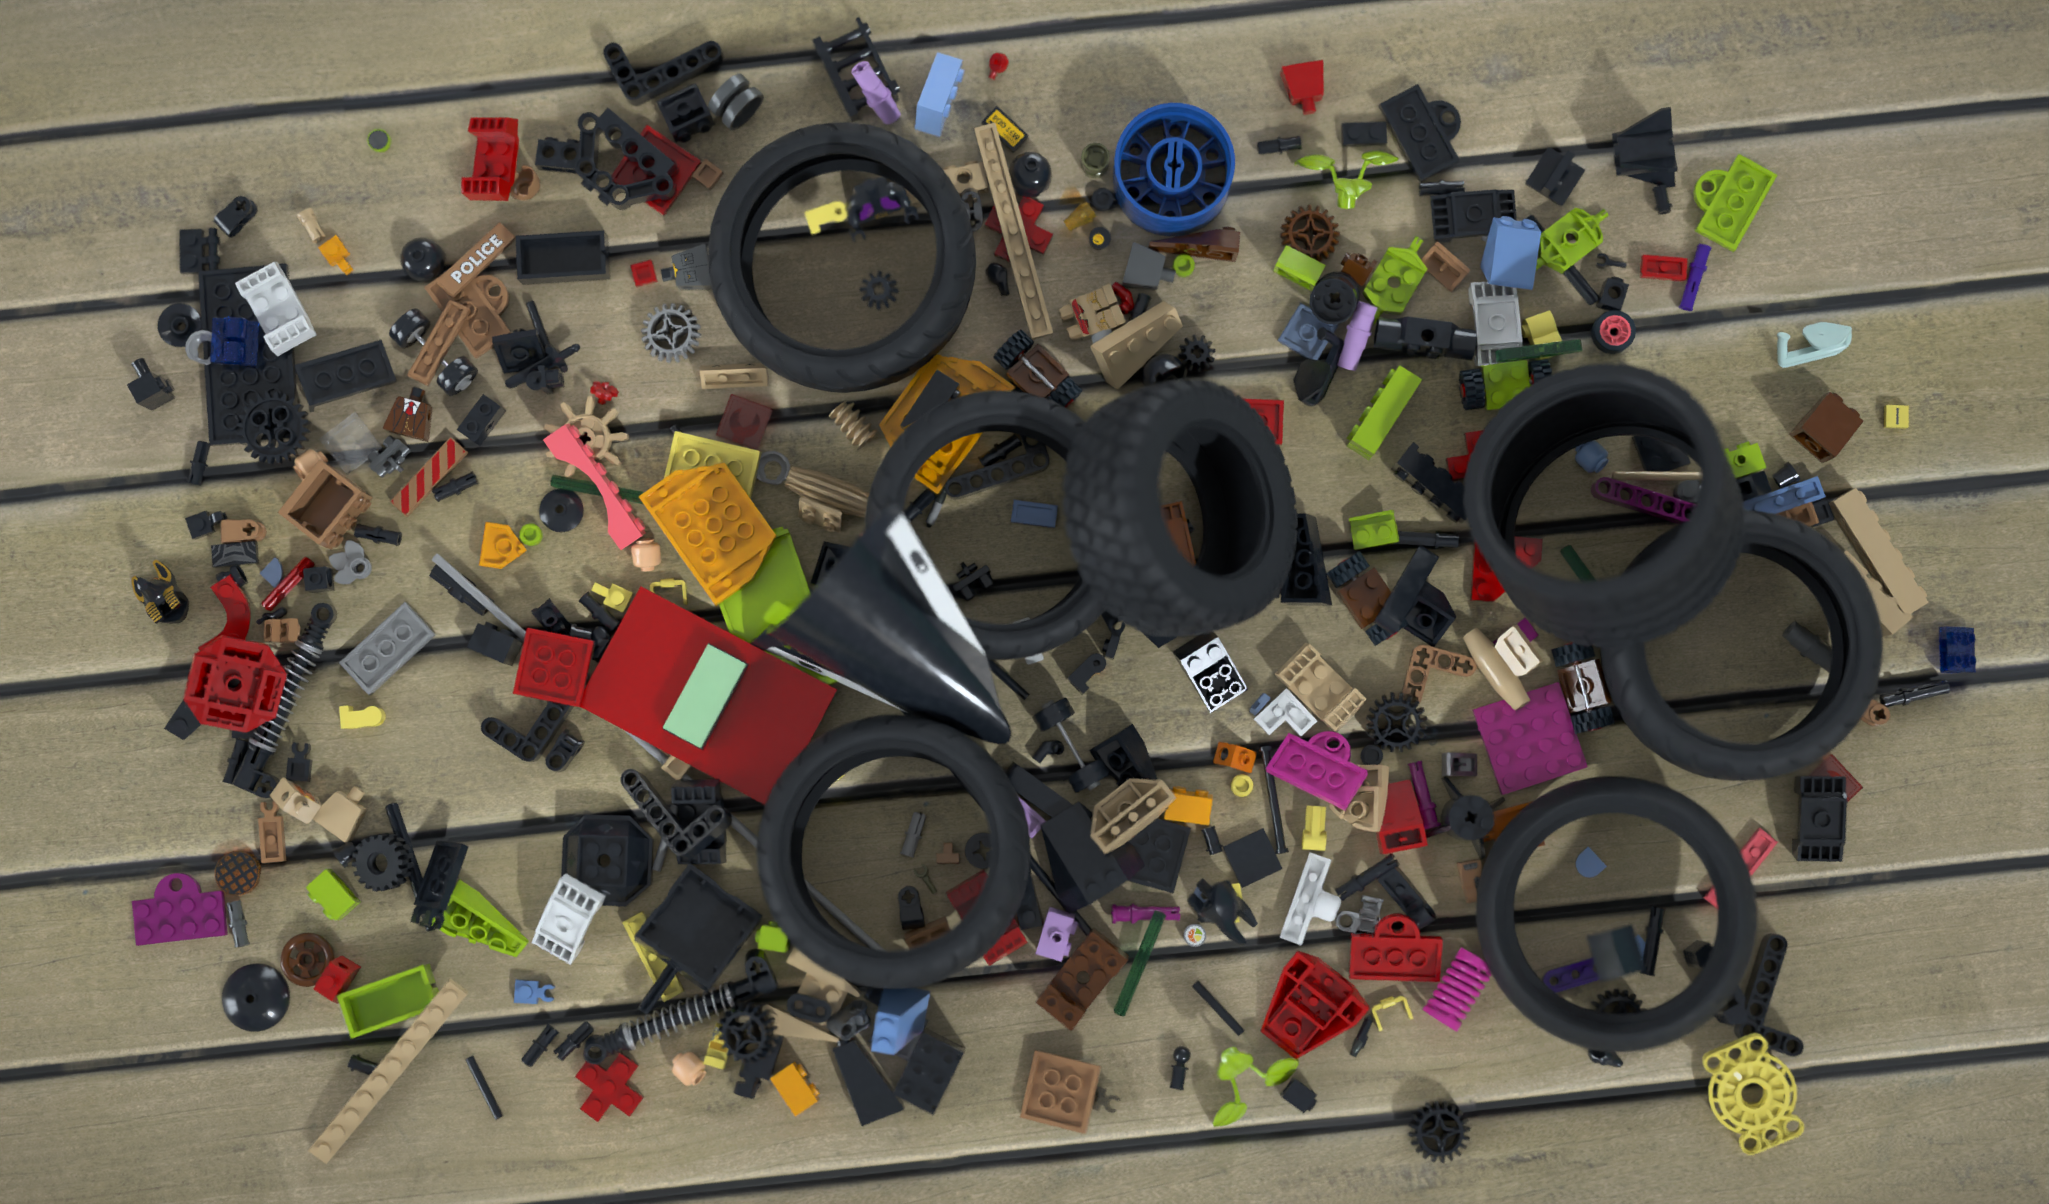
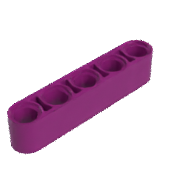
M1602 477L1591 486V494L1596 499L1676 524L1688 521L1684 512L1686 509L1693 512L1696 505L1609 477ZM1599 483H1603L1607 486L1608 490L1606 494H1603L1599 491ZM1621 490L1628 492V500H1623L1620 497ZM1642 496L1650 499L1649 507H1645L1642 504ZM1664 503L1670 504L1672 508L1670 514L1663 510Z

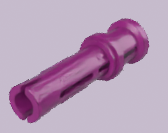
M1422 761L1409 763L1408 766L1418 799V807L1424 829L1441 826L1435 811L1437 806L1431 800Z
M1112 904L1111 921L1112 924H1116L1118 921H1130L1131 924H1135L1137 920L1180 921V906L1137 907L1135 904L1130 906H1116V904Z

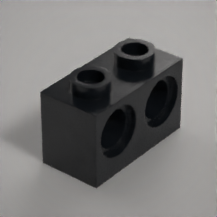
M545 137V140L538 139L535 166L540 171L577 174L574 166L578 159L579 141L567 139V142H562L553 137ZM548 150H555L552 157H545V153ZM570 152L577 153L573 160H567V155Z

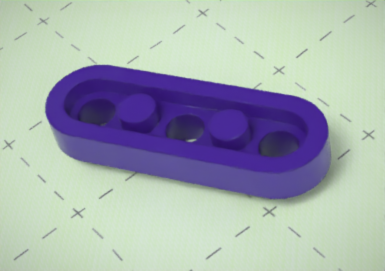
M1591 957L1549 970L1543 975L1542 981L1555 993L1598 981L1599 977L1597 972L1593 971L1594 960ZM1574 970L1578 972V977L1576 979H1573L1571 976V973ZM1551 977H1555L1557 979V983L1555 985L1550 984Z

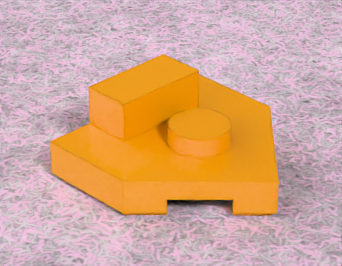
M485 522L479 566L502 569L527 551L509 525Z

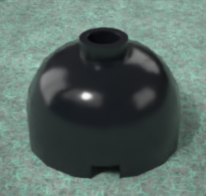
M1025 152L1018 155L1012 161L1008 170L1015 192L1024 197L1039 196L1040 193L1049 188L1052 180V170L1048 160L1035 152Z
M424 237L415 238L407 242L402 248L400 264L404 272L412 280L425 283L431 282L444 272L446 255L435 241Z
M1171 354L1154 355L1146 362L1142 372V381L1146 387L1162 382L1182 380L1187 375V369L1177 357Z

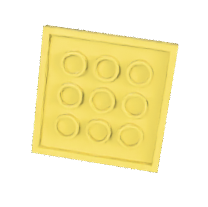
M675 431L664 478L676 470H688L701 466L725 463L751 499L762 452Z

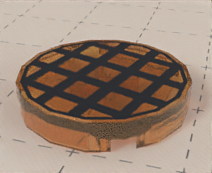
M232 851L227 853L218 861L215 868V880L218 887L230 895H245L252 892L260 881V864L248 852Z

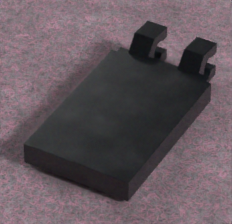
M436 841L414 902L416 907L413 910L410 922L419 924L422 927L428 928V926H432L434 929H441L445 921L444 911L448 907L469 846L462 843Z

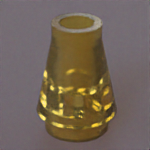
M1088 202L1080 203L1063 222L1071 232L1080 226L1094 221L1093 218L1097 215Z

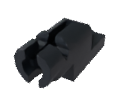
M778 1035V1039L773 1040L776 1043V1047L771 1049L772 1053L769 1056H765L764 1060H757L754 1064L748 1062L741 1065L739 1076L743 1077L746 1081L736 1082L734 1094L749 1099L755 1098L756 1092L762 1083L760 1081L761 1078L769 1081L773 1075L785 1036Z

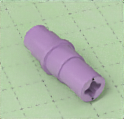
M867 61L858 63L853 67L851 73L861 87L868 106L874 109L884 124L895 122L900 117V111L891 97L890 89L884 86Z
M1358 301L1350 325L1346 327L1348 331L1337 364L1338 366L1352 371L1357 370L1368 337L1372 335L1370 331L1375 319L1376 306Z

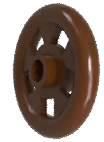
M301 933L292 937L285 944L280 957L281 968L286 978L292 983L302 987L315 986L330 961L334 960V952L329 942L322 936L315 933ZM305 942H314V949H305ZM294 948L300 951L296 959L290 957ZM323 951L325 961L319 962L318 952ZM307 955L312 959L310 964L305 962ZM296 965L303 970L299 976L292 970ZM317 967L320 973L311 977L309 971Z

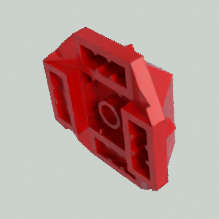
M221 635L194 654L183 699L200 724L247 733L263 723L276 718L287 673L268 644ZM237 678L240 680L237 687H228V682L231 679Z

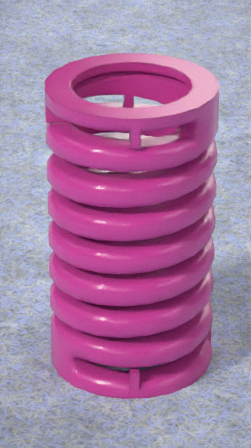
M1462 947L1455 956L1456 961L1453 960L1451 962L1452 968H1448L1446 970L1447 975L1442 977L1443 983H1438V990L1433 991L1432 995L1436 999L1429 998L1427 1004L1422 1009L1456 1032L1462 1025L1460 1019L1464 1020L1467 1017L1465 1012H1470L1471 1010L1469 1004L1474 1005L1476 1002L1474 997L1480 996V991L1477 989L1483 990L1485 988L1484 983L1481 981L1488 982L1492 975L1485 961Z

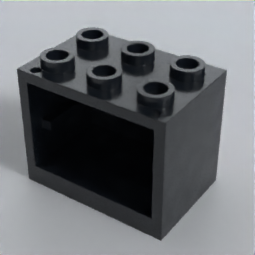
M925 1028L892 1095L934 1115L966 1048Z

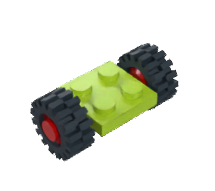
M1527 360L1482 365V373L1478 368L1460 371L1459 390L1463 408L1465 410L1484 408L1485 404L1486 410L1502 408L1525 388H1529L1533 383L1552 375L1549 360L1529 361L1528 364Z

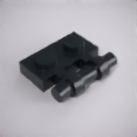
M209 228V236L204 237L203 229H180V273L183 275L198 274V271H205V265H209V270H218V264H220V256H218V245H220L218 229ZM204 246H209V256L204 257Z

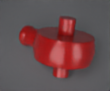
M997 52L990 57L989 68L991 72L988 76L989 78L995 80L997 73H1003L1007 69L1009 61L1005 54Z

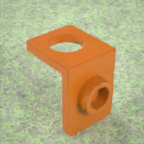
M1219 742L1213 762L1251 773L1257 753L1238 745ZM1227 748L1228 756L1225 760H1222L1221 753Z

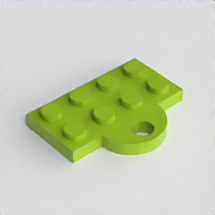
M1741 154L1735 157L1728 172L1724 170H1711L1703 174L1697 180L1693 190L1697 206L1705 212L1695 232L1732 252L1736 251L1775 181L1777 174ZM1702 182H1709L1712 185V191H1703L1701 187Z

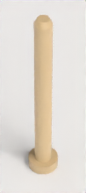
M1615 471L1612 473V479L1700 481L1701 473Z

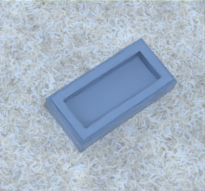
M1014 500L1011 522L1055 528L1058 505Z

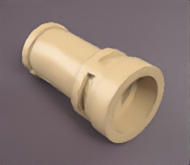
M312 208L305 209L297 214L298 220L302 226H305L313 243H316L317 239L319 242L326 237L317 222V217Z

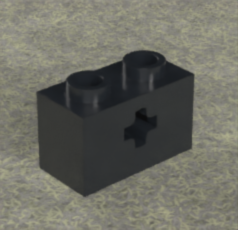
M482 394L457 430L481 446L506 410Z

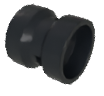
M238 564L230 567V570L227 572L222 571L216 574L217 581L231 574L240 587L248 583L244 571Z

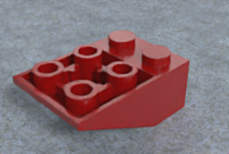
M1411 779L1388 784L1380 832H1375L1381 855L1428 846L1424 824Z

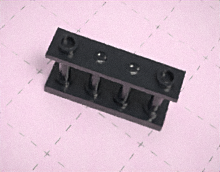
M860 17L856 18L858 28L830 42H823L820 36L812 39L813 45L851 122L860 119L858 114L861 111L860 108L868 104L865 96L858 100H851L849 92L859 84L855 78L842 81L839 75L842 69L872 55L877 64V67L873 68L877 76L882 75L887 85L885 87L890 89L895 102L899 100L898 92H900L896 80L891 81L869 37L872 33L867 22L862 23ZM863 36L868 46L867 48L838 62L837 60L832 61L829 55L832 53V50Z

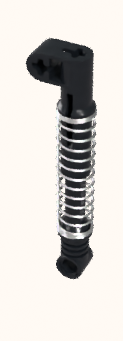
M318 603L312 608L309 619L311 623H307L309 627L304 629L307 632L297 637L295 642L299 650H291L296 655V658L288 657L287 660L292 663V666H283L289 673L285 680L276 718L263 723L258 729L253 730L255 735L250 737L247 743L249 748L232 782L236 787L261 798H271L270 794L280 782L277 777L263 770L269 757L274 755L275 750H277L274 746H278L276 742L278 738H282L280 736L281 731L286 730L284 728L285 723L290 722L288 720L289 714H294L291 710L297 704L293 696L301 698V696L295 693L296 690H305L299 686L300 681L309 682L303 678L304 673L312 674L311 671L307 670L308 665L316 666L310 660L312 657L320 658L316 654H322L321 652H323L324 641H322V638H326L324 633L328 634L326 629H330L332 623L337 618V610L331 604ZM323 608L329 611V617L326 620H321L319 617V612ZM261 775L263 776L261 783L271 782L272 790L266 792L265 786H259L257 790L254 789Z
M757 948L751 949L746 953L744 961L747 978L737 982H726L724 985L721 984L719 989L712 987L711 992L706 993L704 991L701 996L696 994L693 999L687 997L686 1002L679 1000L678 1005H670L669 1011L663 1007L661 1014L654 1010L653 1018L649 1014L645 1015L644 1020L638 1017L636 1024L629 1020L628 1023L620 1024L618 1029H615V1032L610 1031L605 1033L604 1036L591 1035L585 1041L584 1059L590 1064H600L606 1057L610 1056V1053L614 1055L616 1052H621V1049L623 1051L636 1049V1043L639 1040L643 1046L645 1045L644 1038L647 1037L653 1043L652 1035L657 1034L658 1038L661 1039L660 1032L666 1031L667 1036H669L668 1029L672 1027L678 1033L677 1025L682 1024L686 1030L687 1025L692 1024L694 1026V1023L697 1021L702 1023V1019L707 1017L711 1020V1016L715 1014L719 1017L720 1012H726L734 1005L739 1006V1003L748 1002L778 990L779 985L767 955L763 950ZM753 961H756L757 964H760L759 973L756 972V964ZM598 1047L600 1048V1051L593 1052L590 1050V1048Z

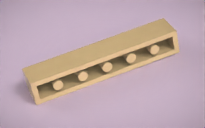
M1854 488L1831 501L1829 506L1833 515L1872 577L1883 586L1882 592L1891 598L1894 597L1899 602L1898 608L1904 614L1907 611L1911 614L1929 603L1926 599L1927 594L1925 590L1915 582L1913 571L1903 563L1901 552L1891 544L1889 533L1879 525L1877 514L1870 510L1866 504L1867 499L1865 495L1858 491L1857 488Z

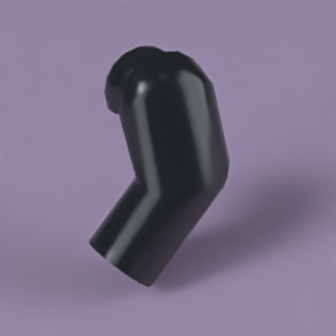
M1058 740L1043 741L1032 758L1041 764L1046 755L1062 754L1065 749L1064 745Z

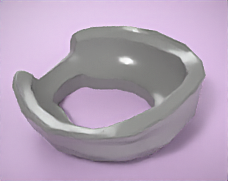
M200 330L190 335L186 341L185 351L189 359L208 365L217 360L221 355L222 344L220 339L212 332ZM204 341H210L214 345V352L208 360L198 357V346Z
M776 451L762 453L756 475L757 479L773 485H779L784 482L790 471V463L787 457ZM770 461H776L781 465V473L776 480L767 479L764 472L765 465Z

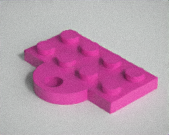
M1332 731L1318 733L1308 742L1288 733L1266 767L1267 773L1343 810H1346L1368 775L1367 770L1350 762L1351 750L1346 738ZM1331 741H1338L1340 743L1337 748H1329L1327 746Z

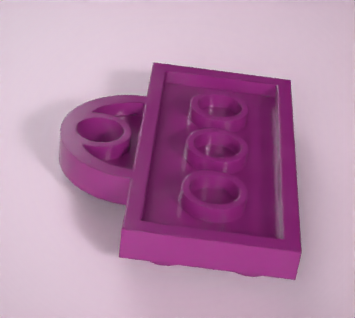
M174 873L167 875L157 884L153 899L132 901L136 946L228 935L224 890L202 893L197 880L188 874ZM175 878H179L182 881V888L179 891L174 890L172 887V882Z

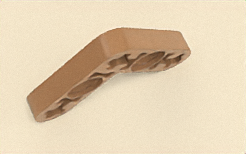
M1419 645L1413 649L1401 691L1404 694L1403 699L1406 700L1405 695L1411 693L1412 688H1407V685L1410 684L1415 687L1420 686V691L1415 689L1413 696L1421 702L1430 668L1461 677H1468L1475 673L1477 665L1468 656L1428 645ZM1422 649H1425V654L1428 655V658H1424L1421 664L1426 665L1425 669L1420 666H1413L1414 662L1416 664L1419 663L1420 656L1417 655V652L1422 651ZM1440 655H1447L1450 658L1449 666L1442 667L1439 665L1438 658ZM1455 657L1458 658L1456 663L1464 664L1468 661V666L1471 667V670H1467L1464 673L1463 668L1458 666L1455 667V671L1452 670L1455 664ZM1414 670H1419L1423 675V679L1419 683L1411 680L1410 676Z

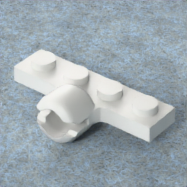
M1311 852L1309 853L1280 938L1302 945L1313 917L1329 922L1334 921L1340 908L1341 899L1323 890V884L1332 860Z

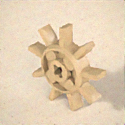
M590 396L587 397L585 402V413L575 416L572 408L567 403L563 402L560 404L562 412L569 420L566 424L574 425L579 430L581 441L582 436L585 437L587 435L591 437L590 442H582L584 445L588 444L594 453L592 457L597 462L605 457L612 464L620 466L622 464L621 460L610 453L609 449L612 441L628 440L629 434L622 432L611 434L607 426L617 417L619 411L613 408L601 419L594 416L595 399ZM545 424L544 427L550 433L560 428L553 424ZM550 450L546 452L548 458L555 457ZM569 463L564 475L571 478L577 467Z

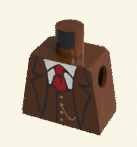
M412 387L409 399L398 396L383 425V429L394 434L429 442L433 409L429 404L422 402L425 390Z

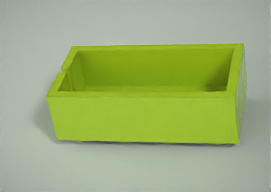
M1400 365L1396 370L1392 368L1382 382L1385 385L1384 389L1379 387L1370 402L1373 403V406H1367L1358 419L1362 423L1360 426L1356 424L1346 439L1349 440V443L1346 447L1369 461L1422 379Z
M430 963L337 995L351 1039L420 1015L439 992L438 987H432V984L436 983Z

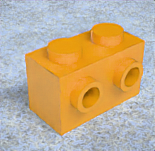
M1173 786V789L1170 790L1176 799L1168 806L1164 819L1209 825L1213 795L1209 794L1207 790L1196 789L1195 792L1186 791L1185 787Z
M794 1061L772 1076L770 1080L796 1117L819 1101L818 1095L820 1092L813 1082L810 1084L805 1076L808 1074L802 1064L797 1065Z

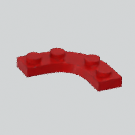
M231 574L210 587L227 613V623L218 635L198 647L199 650L221 635L245 640L251 622L250 605L244 592Z

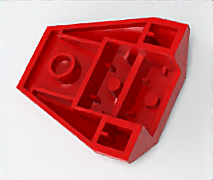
M1298 950L1283 968L1260 1032L1294 1059H1297L1355 1026L1370 1007L1357 988L1319 957Z

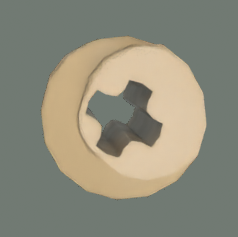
M844 401L830 413L829 417L831 419L836 418L835 424L837 426L842 425L840 430L847 432V439L854 438L852 445H859L857 448L859 450L874 438L877 430L869 431L872 424H863L866 417H857L860 413L859 409L852 411L855 405L854 402L847 405V401Z

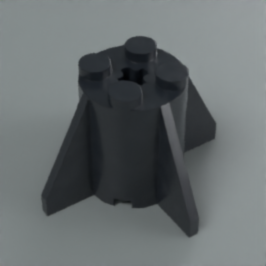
M1671 107L1661 108L1622 132L1612 133L1616 177L1628 176L1658 186L1676 187L1675 172L1678 171L1672 139Z
M1447 776L1442 777L1441 779L1451 799L1445 803L1440 817L1442 825L1426 832V838L1446 832L1455 839L1472 841L1480 860L1486 858L1483 837L1493 828V809L1505 801L1504 797L1488 803L1481 796L1462 795ZM1467 813H1468V815H1469V821L1466 822V821H1465V818L1467 817Z

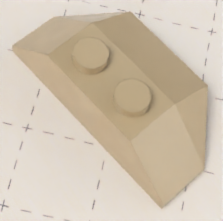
M1128 779L1094 806L1090 836L1103 853L1106 854L1125 844L1157 819L1176 797L1162 780Z

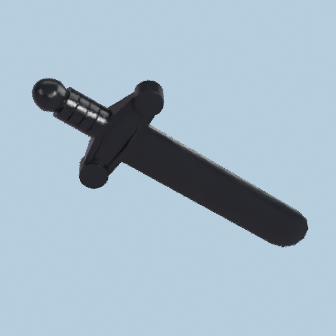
M547 344L545 349L549 356L508 378L505 381L506 387L512 389L525 383L527 375L530 372L539 371L538 366L545 365L548 369L557 365L561 372H567L568 365L565 359L578 352L580 345L573 344L559 351L552 344Z

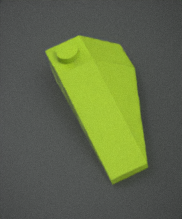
M460 879L457 881L448 907L444 911L445 921L440 931L452 937L458 935L469 939L468 942L473 944L480 942L489 945V948L517 957L529 940L477 890Z

